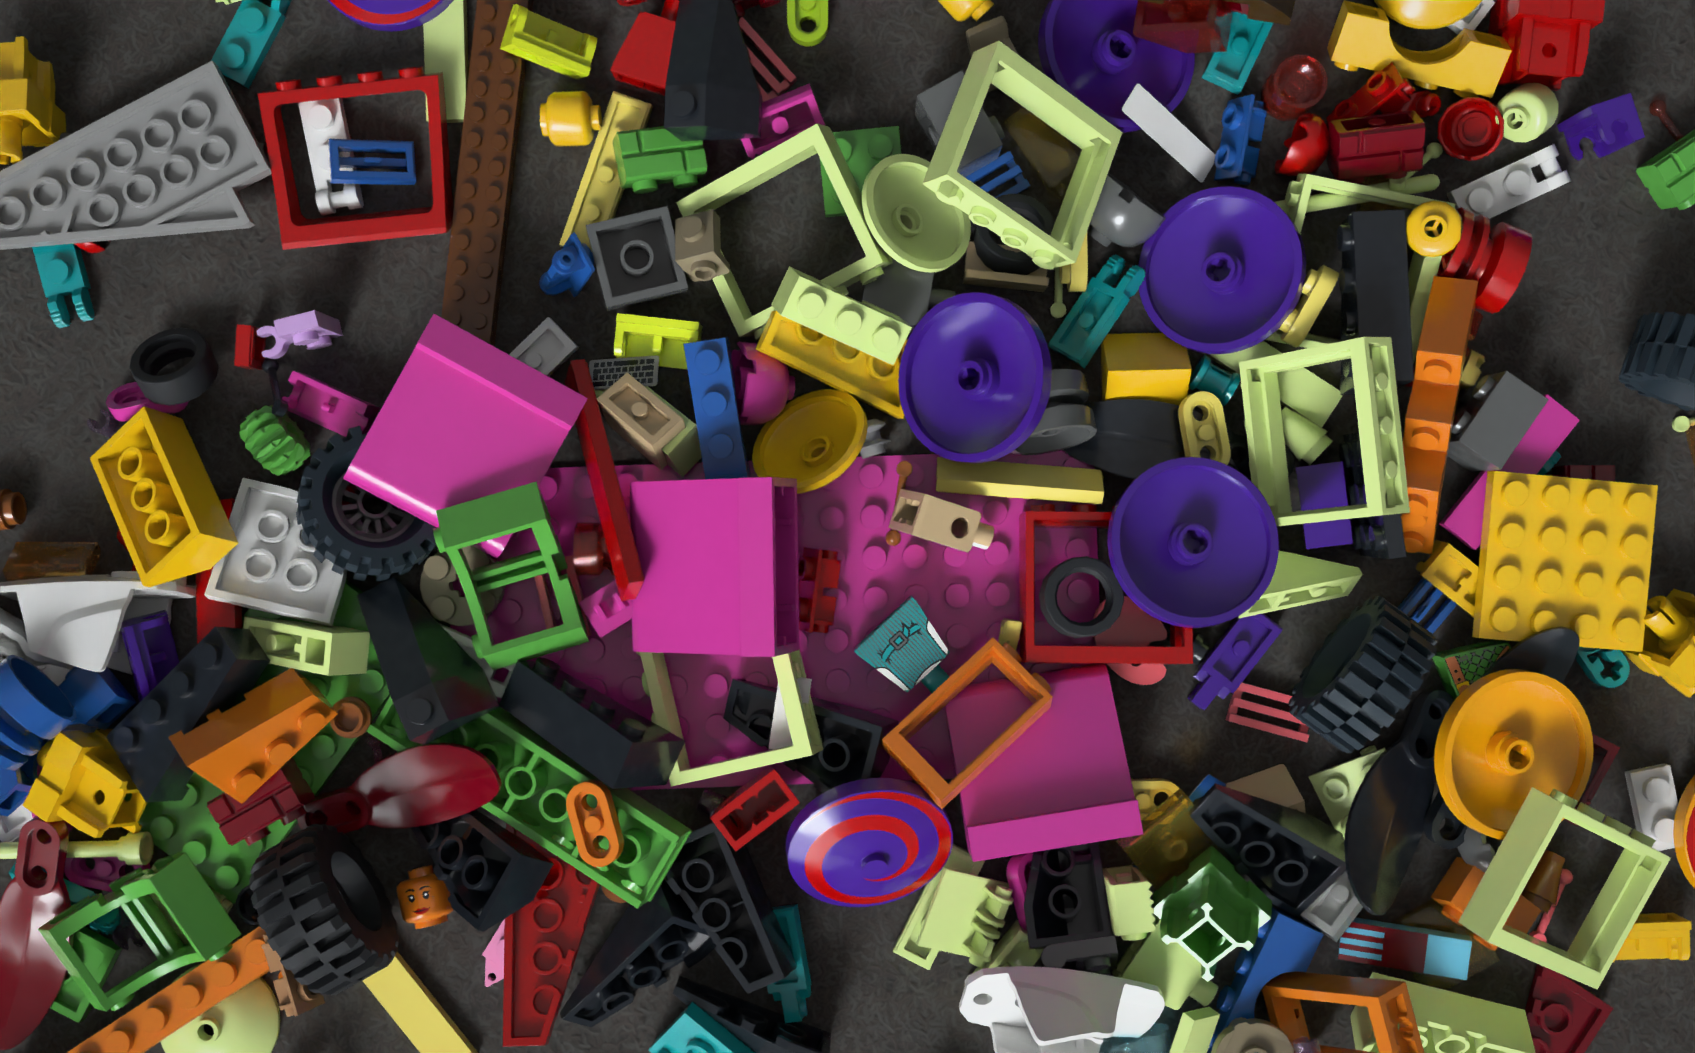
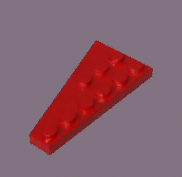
M506 823L508 831L531 845L554 863L534 900L505 918L503 1047L544 1046L549 1043L600 884Z

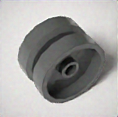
M1072 369L1052 370L1051 390L1044 414L1032 434L1023 444L1012 451V454L1038 455L1056 452L1079 445L1096 435L1097 427L1093 410L1088 406L1082 405L1089 397L1084 373Z

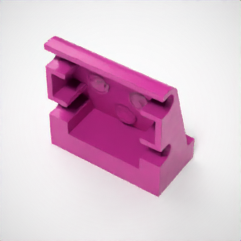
M433 314L343 479L435 527H439L437 510L533 482H537L539 486L588 398L438 315ZM513 533L471 546L497 559Z
M747 477L630 482L631 529L645 578L636 599H632L633 652L776 657L798 651L797 479Z
M1090 664L1038 673L1047 681L1052 689L1050 692L1053 696L1051 707L959 793L968 852L973 862L1143 834L1138 800L1135 799L1106 664ZM1008 678L969 684L945 706L956 776L1033 704Z

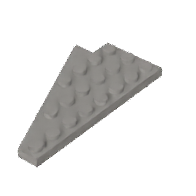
M210 61L1 170L0 250L246 229L255 226L238 191L271 175L270 163L218 65Z

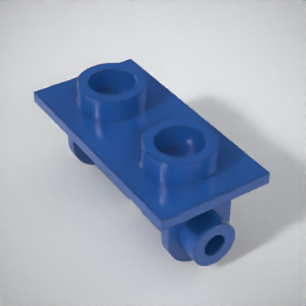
M1253 94L1228 100L1227 107L1222 115L1223 132L1221 143L1215 155L1216 172L1214 181L1234 178V183L1250 185L1251 178L1256 177L1260 149L1248 146V140L1254 142L1262 140L1267 111L1263 109V102L1254 100L1255 95Z
M575 232L570 235L564 247L554 254L551 267L539 280L541 290L547 295L554 296L570 290L573 297L578 296L595 270L594 257L591 250L585 243L580 242Z

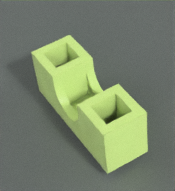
M790 266L771 304L781 316L891 365H894L912 328L899 316L864 300L860 302L833 289L827 283Z

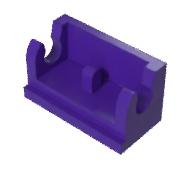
M1631 93L1589 106L1557 125L1559 133L1564 132L1569 151L1576 160L1583 158V151L1579 147V142L1582 138H1589L1592 141L1593 150L1598 158L1610 155L1645 138Z
M1343 461L1295 467L1301 511L1348 506ZM1350 519L1303 524L1306 549L1353 544Z
M166 610L124 620L120 629L140 702L179 663Z

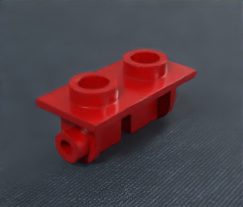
M1391 62L1382 71L1373 74L1367 83L1349 99L1340 102L1326 119L1329 124L1330 120L1371 116L1378 109L1383 114L1394 113L1411 100L1410 95L1415 91V88L1408 79L1402 78L1396 65Z
M804 547L803 556L798 560V580H800L799 630L809 633H828L829 626L834 625L837 597L823 595V588L838 589L842 561L838 560V551Z

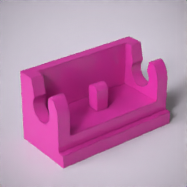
M292 371L288 380L294 386L292 393L289 397H282L283 401L288 402V411L345 437L349 428L361 426L362 434L368 433L380 407L297 371Z

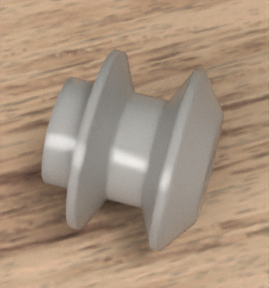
M878 419L867 420V435L860 451L862 459L886 452L884 444L890 443L891 440L881 438L879 430L886 424L884 421Z

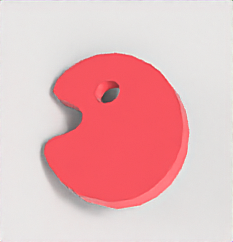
M1124 596L1120 616L1111 628L1094 636L1096 646H1148L1151 642L1165 640L1167 638V631L1160 620L1150 616L1140 609L1128 596ZM1106 599L1095 610L1093 619L1098 617L1104 609ZM1107 664L1121 678L1139 685H1152L1159 682L1165 677L1167 670L1163 664H1139L1137 666H1132L1131 664Z

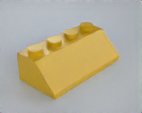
M143 406L90 457L143 586L153 587L211 569L239 543L182 418Z

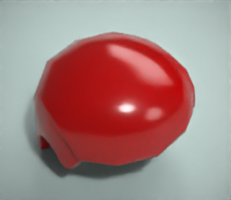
M1480 97L1463 98L1448 106L1438 121L1437 138L1442 148L1451 157L1462 160H1480L1496 150L1504 137L1503 115L1494 103ZM1496 116L1498 117L1499 124L1496 123Z
M1305 113L1299 116L1294 125L1291 138H1288L1283 143L1289 149L1285 159L1275 162L1276 174L1297 177L1298 174H1312L1323 164L1329 151V133L1324 120L1319 115Z

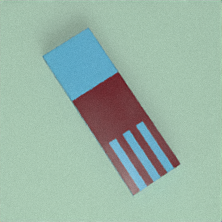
M1355 917L1340 937L1338 959L1467 980L1472 939L1469 935Z

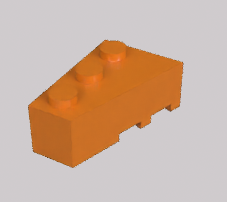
M293 668L244 694L246 700L223 713L217 709L206 716L209 720L208 722L185 735L180 730L168 737L188 768L241 804L338 715L321 691Z

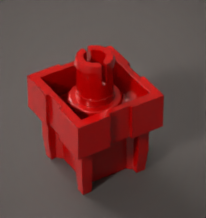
M1496 0L1491 8L1488 34L1504 37L1512 50L1498 85L1540 83L1549 87L1550 90L1558 91L1561 88L1562 80L1567 77L1582 76L1588 55L1590 30L1603 22L1605 0Z

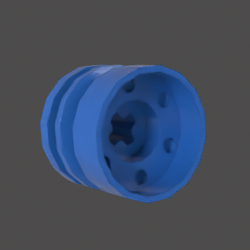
M10 655L0 663V767L16 771L28 761V756H33L41 750L39 737L49 740L56 737L76 719V711L62 690L46 674L25 659Z

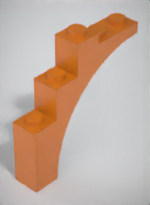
M1434 276L1417 348L1414 382L1405 417L1403 437L1410 513H1401L1405 550L1409 553L1432 554L1450 438L1475 309L1478 281Z

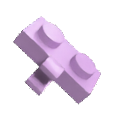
M316 310L273 320L275 327L263 326L256 331L257 336L269 337L271 335L275 337V346L270 350L262 351V356L270 359L282 357L293 342L294 345H306L308 350H314L332 345L331 338L343 336L338 319Z

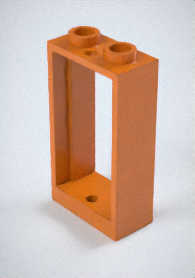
M994 637L882 739L884 750L922 787L941 810L1036 722L1052 704L1053 696L1050 694L1052 689L1047 681L1036 672L1031 675L1020 664L1022 659L1016 650L1008 643L1001 645ZM993 663L1033 704L957 776L947 783L912 747L908 740Z
M1286 972L1271 979L1262 988L1270 1022L1280 1028L1288 1037L1294 1048V1053H1376L1311 1044L1300 999L1366 1006L1379 1053H1424L1407 985L1404 981L1308 972Z

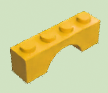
M1346 0L1342 3L1327 47L1330 60L1334 61V65L1341 69L1357 71L1360 67L1373 70L1375 74L1393 62L1403 78L1414 80L1413 82L1417 86L1429 90H1437L1438 86L1454 89L1453 92L1464 98L1478 97V95L1492 98L1512 51L1504 37L1466 28L1452 41L1440 48L1430 51L1409 50L1400 46L1391 38L1389 21L1384 9Z

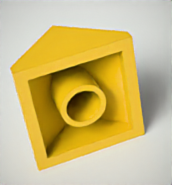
M1163 333L1107 334L1101 343L1102 401L1144 399L1179 406L1188 395L1192 370L1187 348L1174 342Z

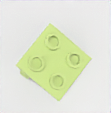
M1374 745L1360 751V757L1308 777L1334 829L1341 832L1344 838L1348 814L1355 795L1371 766L1386 750L1385 747L1377 750Z
M944 867L916 945L970 957L969 962L971 964L984 968L985 963L990 962L992 959L991 952L995 944L993 940L1000 938L1001 933L998 931V927H1004V917L1009 905L1013 904L1014 899L1011 897L1013 890L1009 888V884L1006 882Z

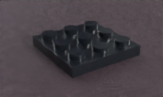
M1359 432L1343 435L1344 443L1339 444L1340 462L1343 461V468L1348 467L1350 484H1346L1348 506L1367 504ZM1401 514L1355 518L1356 524L1351 525L1352 545L1354 549L1360 550V556L1384 559L1406 557Z

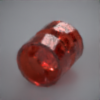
M1294 55L1286 58L1269 75L1261 88V102L1264 103V109L1267 113L1280 121H1293L1309 111L1323 98L1326 92L1328 76L1324 66L1317 59L1308 55Z
M577 522L573 542L576 575L600 576L605 569H608L611 575L615 576L601 523Z

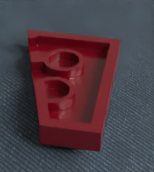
M1537 964L1525 1008L1535 1052L1585 1053L1614 1008L1564 975Z

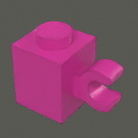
M616 580L579 602V605L600 638L632 620V600L621 601Z

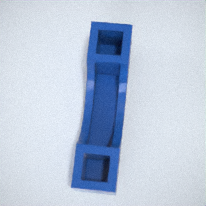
M729 337L683 344L705 479L751 477L740 426Z
M75 666L66 674L65 680L58 686L70 700L76 711V719L68 726L84 724L106 730L136 703L108 667L103 672H94ZM39 737L41 741V748L48 742L49 739ZM38 752L33 756H28V761L16 771L0 767L1 816L8 817L25 802L35 779L38 778Z
M1272 906L1271 919L1258 929L1255 945L1250 950L1243 949L1239 953L1234 965V971L1237 974L1231 986H1225L1219 994L1216 1007L1219 1009L1218 1013L1220 1016L1207 1053H1211L1216 1038L1223 1029L1228 1027L1232 1020L1240 1017L1246 1019L1254 1018L1256 999L1267 982L1286 972L1307 971L1324 936L1322 932L1311 924Z

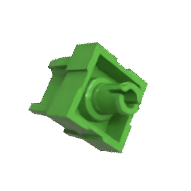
M1212 845L1189 863V868L1178 877L1173 876L1157 889L1152 896L1154 903L1151 906L1155 909L1153 913L1161 920V940L1167 945L1170 942H1178L1201 963V976L1207 982L1214 977L1217 962L1236 947H1244L1250 950L1255 945L1258 929L1268 922L1272 915V900L1250 880L1247 882L1234 870V865Z

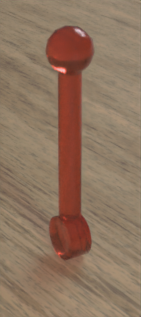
M1663 100L1653 101L1649 106L1650 113L1658 116L1674 140L1678 141L1683 136L1666 113L1667 106Z

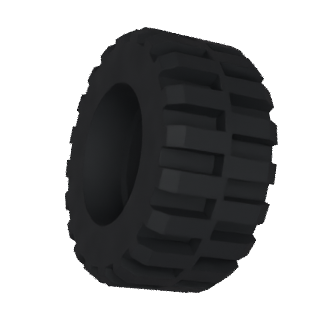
M312 824L261 853L252 866L249 888L253 891L251 900L253 908L257 909L259 915L257 918L261 929L265 930L269 938L267 941L270 947L278 953L281 958L280 962L286 970H291L294 978L301 985H307L308 990L314 993L337 995L387 967L397 953L399 936L396 934L398 926L396 919L392 915V905L383 891L385 889L381 881L374 874L372 865L369 861L365 860L362 856V851L357 845L349 841L347 835L343 832H338L337 828L326 824Z

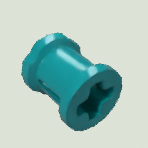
M1204 355L1190 376L1189 389L1198 388L1201 391L1210 392L1220 400L1222 406H1225L1238 387L1241 377L1236 372L1230 374L1211 363L1210 357Z

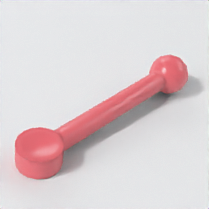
M1562 868L1556 906L1565 885L1573 880V875L1568 869ZM1551 906L1548 914H1543L1537 930L1529 933L1530 936L1547 942L1544 933L1556 907Z

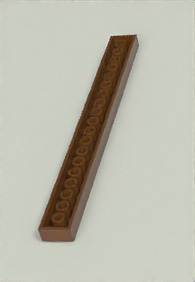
M477 0L441 318L494 347L527 64L526 59L501 50L500 47L513 5H521L532 12L534 0Z

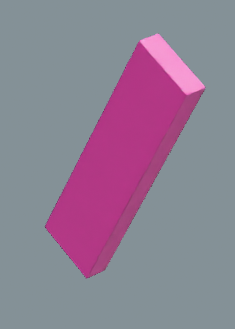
M1548 394L1543 395L1549 400L1502 469L1491 471L1537 474L1580 420ZM1481 471L1439 523L1471 550H1476L1481 544L1487 471Z

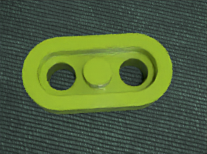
M787 0L788 31L791 38L797 44L810 47L824 40L829 27L828 0ZM812 20L816 27L811 32H805L800 27L802 22Z

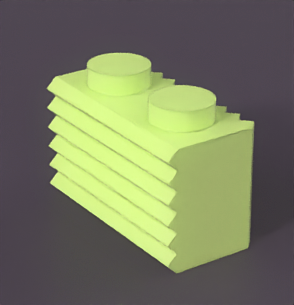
M1132 865L1102 869L1113 933L1116 936H1121L1123 940L1129 941L1146 938L1147 932H1154L1157 928L1154 924L1156 918L1153 915L1155 909L1151 906L1154 903L1151 899L1153 893L1149 889L1152 884L1139 869Z

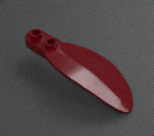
M444 742L421 744L398 751L379 760L366 769L350 786L315 796L314 800L303 806L307 813L297 818L301 830L312 824H326L337 828L338 832L343 833L358 830L365 825L393 829L425 826L464 815L487 804L499 793L502 782L493 763L482 753L471 747ZM321 811L327 815V818L321 814Z
M35 816L21 828L15 877L6 887L0 901V1050L3 1051L19 1045L40 1025L56 1000L68 972L38 930L46 922L71 907L69 893L63 880L69 840L68 828L63 821L45 822L38 816ZM41 866L46 869L47 873L41 869ZM74 934L66 938L72 948Z

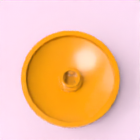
M1508 669L1488 674L1462 691L1443 718L1434 752L1435 775L1440 793L1450 811L1464 825L1489 837L1503 840L1532 787L1547 795H1550L1554 788L1577 801L1580 800L1591 773L1593 736L1588 717L1581 703L1565 685L1556 679L1520 669Z

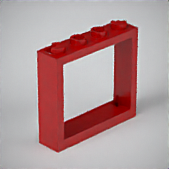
M1054 504L1031 505V511H1025L1019 515L1020 622H1022L1020 630L1021 663L1193 664V628L1171 624L1170 647L1035 645V528H1108L1112 512H1097L1096 505L1091 504L1072 505V512L1055 511Z

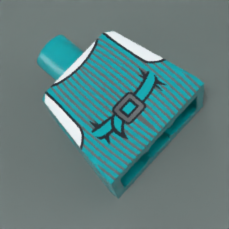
M909 596L854 648V652L906 692H909L921 681L933 693L950 677L939 665L950 652L912 596Z

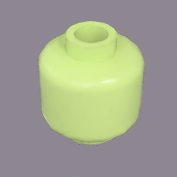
M1525 83L1517 86L1508 92L1497 104L1504 119V137L1513 142H1529L1538 138L1555 123L1559 113V103L1555 94L1547 86L1540 83ZM1496 116V117H1495V120H1496V123L1499 125V120H1498V117Z

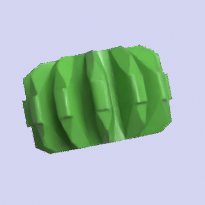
M265 405L261 409H256L249 414L246 420L240 424V438L245 442V448L251 452L255 460L261 463L264 469L270 470L272 474L277 476L286 475L304 464V460L310 456V444L304 438V432L298 428L296 422L289 418L287 413L283 417L272 414L273 405Z

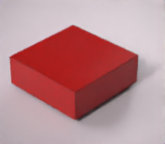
M237 324L234 366L262 370V364L265 360V357L262 356V351H265L266 337L257 336L256 331L259 329L258 327Z

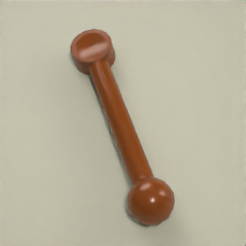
M907 461L899 462L896 467L899 480L895 505L900 489L906 488L907 477L913 470L912 465ZM891 529L886 533L885 540L889 545L896 546L901 542V534L897 530Z

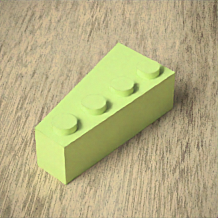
M1372 972L1370 976L1372 979L1406 982L1424 1053H1536L1526 1012L1523 1009ZM1355 1005L1350 1018L1355 1049L1379 1053L1368 1008Z

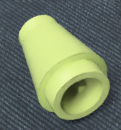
M1286 406L1281 411L1285 444L1298 461L1303 459L1311 465L1333 441L1325 435L1328 432L1327 430Z

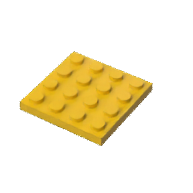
M1487 471L1472 637L1520 642L1546 629L1566 627L1578 634L1580 639L1579 647L1643 652L1645 631L1643 619L1646 617L1658 485Z

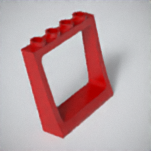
M423 66L398 69L399 77L383 78L382 71L357 73L358 81L343 83L341 75L318 77L316 78V86L302 87L301 79L275 82L277 90L258 93L283 250L447 233L451 229L453 196L443 72L424 74ZM414 90L423 91L427 96L433 206L316 219L304 218L300 210L281 113L282 105Z

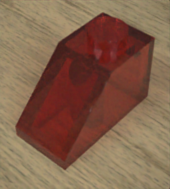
M1138 0L1133 34L1135 37L1184 53L1227 52L1233 13L1227 1L1164 0L1163 4Z

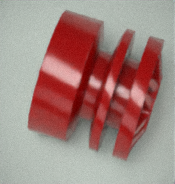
M1460 207L1456 210L1462 218L1463 231L1461 239L1454 249L1442 255L1437 276L1478 281L1475 308L1492 314L1499 312L1508 303L1524 275L1532 248V234L1527 230L1504 222L1496 224L1490 230V219L1487 216L1479 214L1474 217V213L1471 210Z

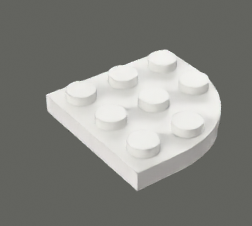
M243 478L229 518L230 525L239 543L214 565L204 595L211 600L332 627L345 586L347 570L344 569L342 575L332 571L333 563L325 559L321 563L313 555L315 547L312 543L306 546L301 536L303 531L302 524H297V491Z

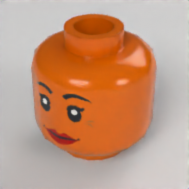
M428 865L409 870V879L402 881L397 886V896L403 920L406 923H414L415 929L426 928L448 921L447 914L453 911L448 900L451 894L444 881L437 879L433 866Z

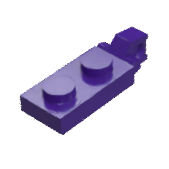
M1264 613L1238 618L1237 616L1198 666L1199 669L1193 677L1200 682L1187 699L1198 708L1205 710L1216 695L1224 700L1229 693H1234L1279 636L1283 628Z

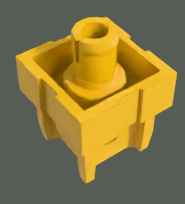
M24 36L16 37L15 42L0 43V164L9 165V161L15 164L22 160V146H49L59 141L61 133L66 132L65 113L55 105V80L52 63L50 61L43 62L37 60L29 52L28 40Z
M1673 589L1667 597L1655 596L1647 600V606L1654 613L1647 609L1646 617L1643 619L1645 622L1643 652L1621 651L1639 669L1658 677L1661 676L1668 684L1690 698L1695 694V596L1688 592Z
M100 729L91 733H84L82 730L61 731L55 739L48 741L42 746L37 755V763L43 769L39 777L35 779L23 806L45 822L66 821L76 829L94 838H101L106 830L115 827H122L133 834L140 832L142 825L138 821L147 803L106 738L113 729ZM132 793L131 799L128 802L125 801L126 794Z

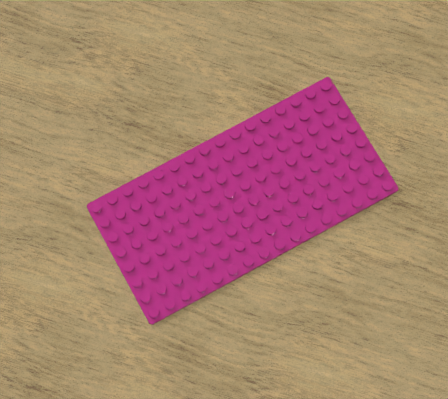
M1062 450L1038 455H1015L1009 453L1004 457L993 460L996 462L1095 469L1093 466L1074 459ZM937 454L872 456L865 459L857 457L852 465L833 482L819 489L797 494L798 560L803 556L804 547L838 551V560H842L838 589L823 588V595L837 597L834 625L829 626L828 633H809L799 630V648L806 678L812 679L811 697L863 709L897 720L900 723L932 693L921 681L909 692L904 691L854 652V648L909 596H912L950 652L939 665L951 676L991 638L994 637L998 641L1001 621L1004 618L1020 621L1019 515L1025 511H1031V505L1054 504L1055 511L1072 512V505L1087 503L936 491L937 457L941 456ZM748 461L750 476L758 477L754 470L753 462ZM907 461L913 468L912 473L907 477L905 490L928 494L981 512L980 522L994 527V536L990 546L986 550L972 546L971 550L967 553L900 531L898 532L901 534V542L896 546L889 545L885 540V536L891 530L888 527L894 511L899 480L896 467L899 462ZM703 462L696 463L683 477L669 465H666L662 470L654 464L615 466L630 526V482L705 479ZM587 467L548 468L539 488L550 513V522L555 535L559 538L564 556L574 555L585 599L616 580ZM532 528L513 533L496 560L502 561L539 550L540 548ZM1035 528L1036 646H1096L1094 636L1074 638L1060 634L1049 625L1040 608L1039 593L1043 579L1056 565L1075 557L1088 556L1098 559L1097 528ZM566 569L561 570L562 575L567 574ZM1084 572L1073 573L1067 576L1061 582L1057 591V604L1062 614L1070 620L1079 623L1093 620L1095 610L1100 604L1099 580L1093 575ZM546 573L545 577L556 624L559 626L563 624L562 616L549 574ZM535 577L506 585L505 594L501 602L487 618L494 644L546 630ZM458 578L457 581L453 582V589L459 590L460 595L465 596ZM632 620L602 638L599 637L590 623L592 635L588 636L590 642L540 656L557 663L563 672L651 721L654 711L650 696L645 693L642 685L644 668L641 656L633 652ZM450 624V628L470 637L477 634L475 624L467 626ZM1019 636L1018 645H1017V649H1016V652H1017L1019 655H1020V636ZM664 653L690 768L769 750L765 746H759L723 717L732 679L737 678L777 688L778 679L772 657ZM533 658L527 661H536L537 658ZM991 663L970 684L1007 677ZM1020 663L1030 674L1090 665L1086 663ZM506 668L497 669L493 678L504 682L509 670ZM944 707L914 734L908 742L943 779H953L956 774L947 726L946 709ZM890 756V760L880 778L913 780ZM784 762L672 787L668 779L666 785L632 787L631 790L743 786L769 766L776 769L787 785L814 783L797 770L792 771L783 764Z

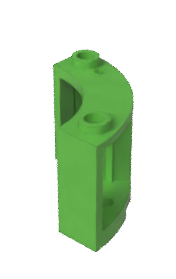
M537 482L436 511L439 527L433 528L435 542L440 553L447 552L465 593L477 634L472 635V643L478 659L485 658L494 671L514 665L517 661H527L590 642L568 573L561 574V570L567 569L568 566L559 538L555 535L551 525L550 513ZM532 528L540 548L539 550L475 569L470 568L462 548ZM548 573L563 624L494 644L480 593Z
M186 852L158 859L154 863L155 870L148 868L142 870L140 867L109 884V887L112 889L110 893L104 896L102 893H99L91 898L88 895L38 928L41 935L94 1009L105 1012L109 1009L112 1011L120 1009L134 998L135 991L155 979L191 963L207 961L208 959L212 962L221 958L232 949L231 942L241 935ZM156 893L190 942L189 944H183L149 894ZM121 906L158 960L104 993L66 938L97 918Z

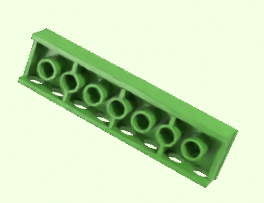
M390 696L376 722L370 724L367 732L397 752L421 745L409 740ZM501 707L429 742L460 744L471 747L486 756L497 769L502 786L499 793L490 802L481 807L637 909L647 901H652L693 831L629 789H612L606 785L613 798L624 838V848L619 858L604 867L595 868L587 864L579 854L566 808V798L569 791L575 785L586 780L602 782L600 779ZM588 794V805L596 808L598 804L596 797ZM600 835L598 838L600 847L608 849V839Z

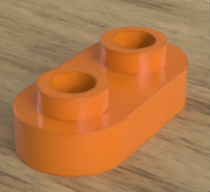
M586 780L575 785L567 795L566 808L579 854L591 866H607L619 858L624 848V838L611 792L606 785L597 780ZM588 794L596 797L598 802L596 808L588 805ZM600 835L608 839V849L600 847L598 843Z

